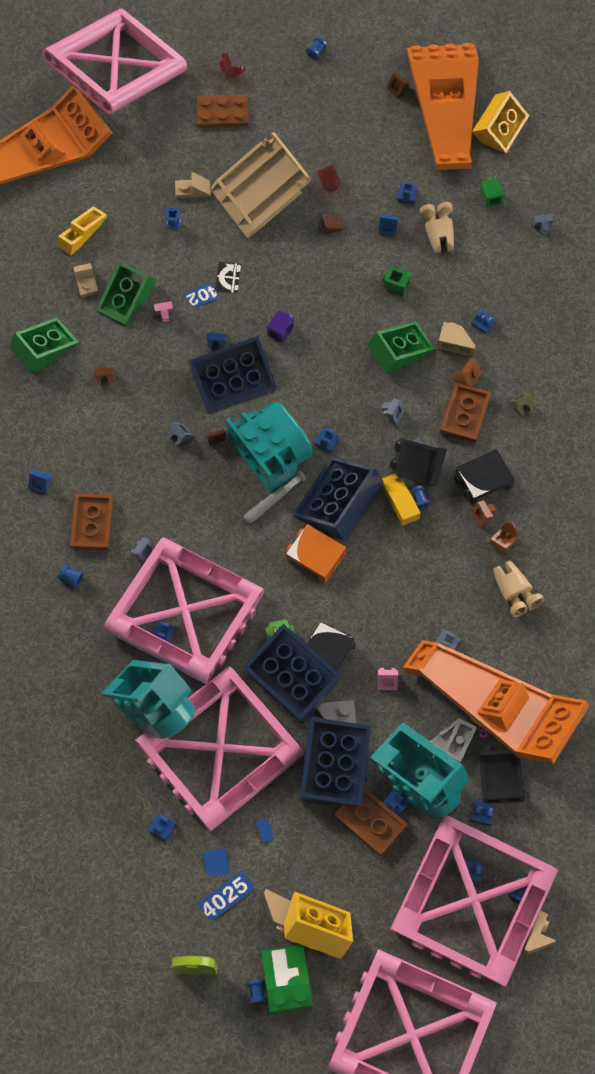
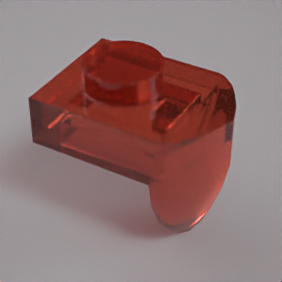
M228 53L221 54L220 70L225 72L227 80L240 76L246 70L241 66H232Z
M334 165L317 171L325 191L334 192L339 188L340 180Z

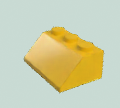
M510 91L495 94L472 132L481 143L507 153L529 115Z
M294 892L284 921V937L291 942H296L310 949H315L329 956L341 959L353 943L350 912Z

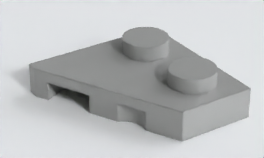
M354 700L322 703L317 709L323 719L356 723Z
M459 718L450 727L442 730L430 742L461 763L477 727Z

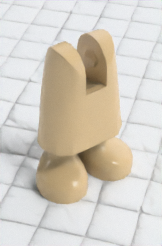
M443 202L437 206L436 210L432 204L422 206L419 210L420 215L427 220L425 229L436 254L441 253L440 241L444 240L447 252L453 251L452 219L448 218L453 211L452 203Z
M511 561L505 563L508 574H505L500 566L493 569L495 579L505 601L512 603L510 613L513 617H519L525 614L527 609L531 611L544 602L545 598L542 594L532 595L530 593L533 589L532 585ZM518 596H522L525 603L521 601Z

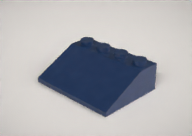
M259 336L187 361L208 413L277 388Z
M332 456L293 513V516L330 537L345 541L384 481L373 467Z
M285 624L243 666L244 670L302 724L319 708L342 677Z
M311 717L299 801L314 804L361 807L371 726Z

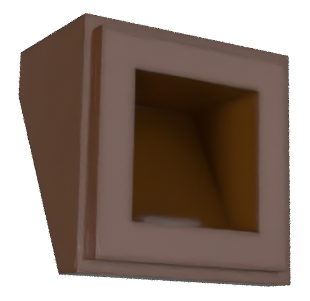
M321 214V222L326 235L343 230L338 215Z
M223 428L205 434L209 445L227 439L226 430Z

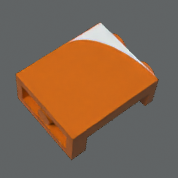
M307 524L304 529H300L297 533L294 544L291 543L285 551L286 561L290 562L292 560L319 576V581L325 584L346 555V547Z

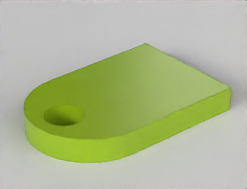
M202 956L172 958V970L175 975H217V964L213 958Z

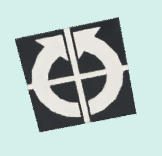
M219 262L215 291L238 292L241 264Z

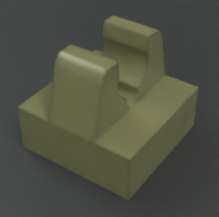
M523 393L510 400L509 404L519 415H524L523 405L529 411L533 410L532 401L534 398L531 393Z

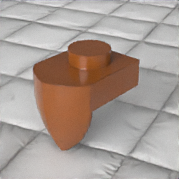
M470 358L461 372H455L452 375V379L458 383L473 386L482 373L477 360Z
M505 523L490 538L489 544L505 554L517 541L518 533L514 523Z

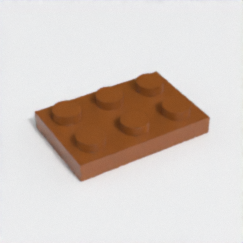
M248 94L197 96V127L249 126Z
M456 382L440 433L476 443L491 392Z
M75 493L70 539L71 549L109 550L114 502L113 495Z
M365 787L363 788L361 807L341 806L334 814V817L379 856L385 853L408 826L405 821Z

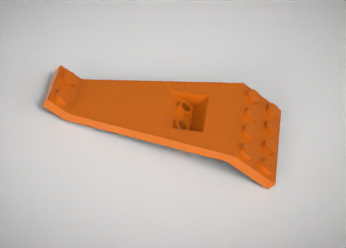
M475 44L429 45L428 47L416 45L407 48L409 65L436 170L472 169L470 150L479 61Z
M74 85L52 108L0 140V184L88 158L112 134L87 97Z
M422 640L403 666L405 673L423 676L504 746L521 758L554 764L589 708L588 701L552 695L436 642Z

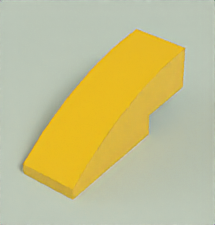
M93 206L70 223V228L58 236L57 247L72 255L102 225L107 215Z
M393 475L382 478L384 481L382 487L402 526L419 520L421 513L402 479Z

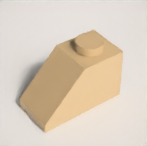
M452 322L443 323L438 349L473 357L475 344L463 327Z
M265 889L264 896L273 923L278 931L284 933V921L291 901Z

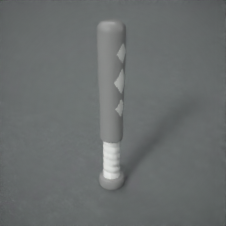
M298 471L293 479L284 486H280L244 515V520L248 524H252L284 497L300 481H305V475Z

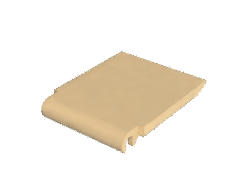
M274 132L271 133L273 136L271 140L265 138L264 142L261 141L211 186L213 194L247 238L254 235L302 194L301 189L311 180L307 172Z

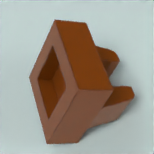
M113 367L94 368V376L98 385H102L101 380L104 375L108 378V383H112Z
M483 500L476 504L471 513L481 528L489 523L493 517L492 513L497 510L493 504L486 505Z

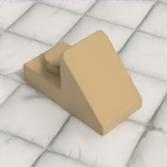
M192 172V180H176V198L211 197L210 180Z
M91 263L73 267L81 298L99 294Z
M539 912L524 948V954L527 955L555 944L556 940L540 934L541 932L545 933L549 925V921L546 920L547 913Z

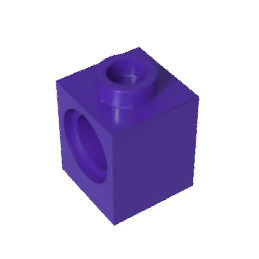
M278 310L267 325V335L283 343L294 328V318L290 314Z

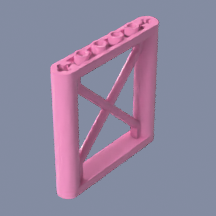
M124 9L116 10L42 51L43 58L48 65L107 114L114 113L187 70V63L182 56ZM124 30L161 60V62L119 57L120 32ZM113 33L112 57L76 53ZM69 59L111 63L110 90L106 92L72 64ZM118 64L155 68L117 90Z
M163 537L106 620L103 630L158 660L170 664L175 669L207 684L218 667L224 665L227 659L226 654L229 650L232 651L237 643L236 638L244 633L248 619L251 620L256 613L255 608L263 596L264 588ZM160 562L167 565L180 607L137 618L127 616V612ZM176 565L231 594L187 605ZM233 601L243 604L210 659L201 655L189 612ZM182 614L193 655L137 625Z
M230 666L188 698L195 706V714L192 720L221 698L216 743L171 740L169 738L159 739L152 737L148 733H143L135 740L140 749L149 758L147 763L153 770L157 768L160 771L161 775L159 777L165 785L170 784L174 788L172 790L174 796L178 800H184L186 803L184 807L191 816L195 814L209 832L305 755L298 743ZM236 691L241 694L279 738L281 743L275 748L224 744L229 697ZM165 747L215 751L210 800L203 806L198 803L159 756L158 753ZM223 752L271 756L218 799Z
M444 815L390 929L412 940L411 945L423 950L426 947L432 950L431 955L442 960L444 956L451 960L450 964L458 969H462L464 966L470 969L469 974L478 979L484 976L506 987L558 870L479 830ZM462 835L530 867L531 870L528 876L477 894L459 846ZM452 849L469 897L421 914ZM528 886L497 952L480 902ZM472 905L490 954L487 966L418 933L417 931L421 923Z
M378 949L369 972L364 971L360 980V984H363L361 991H356L351 1002L354 1004L352 1012L347 1011L343 1020V1024L346 1025L343 1033L339 1031L334 1044L337 1047L327 1070L335 1074H389L363 1062V1060L411 1042L422 1073L432 1074L418 1038L470 1019L479 1024L459 1074H469L497 1002ZM377 977L387 982L407 1034L355 1053L346 1048ZM396 981L460 1009L462 1012L415 1030Z

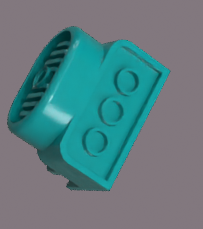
M273 402L259 412L253 411L249 414L243 412L240 414L241 419L234 423L229 418L226 419L228 440L270 494L293 479L297 473V465L310 458L313 454L308 437L287 409L279 402Z
M133 660L101 693L104 697H110L113 700L115 707L123 711L130 723H136L144 733H148L154 738L166 739L176 735L189 724L195 714V706L188 699L191 689L170 664Z
M402 723L370 757L379 765L380 771L387 776L392 789L399 795L406 797L412 806L429 817H442L451 813L460 802L461 790L469 782L464 766L405 723Z

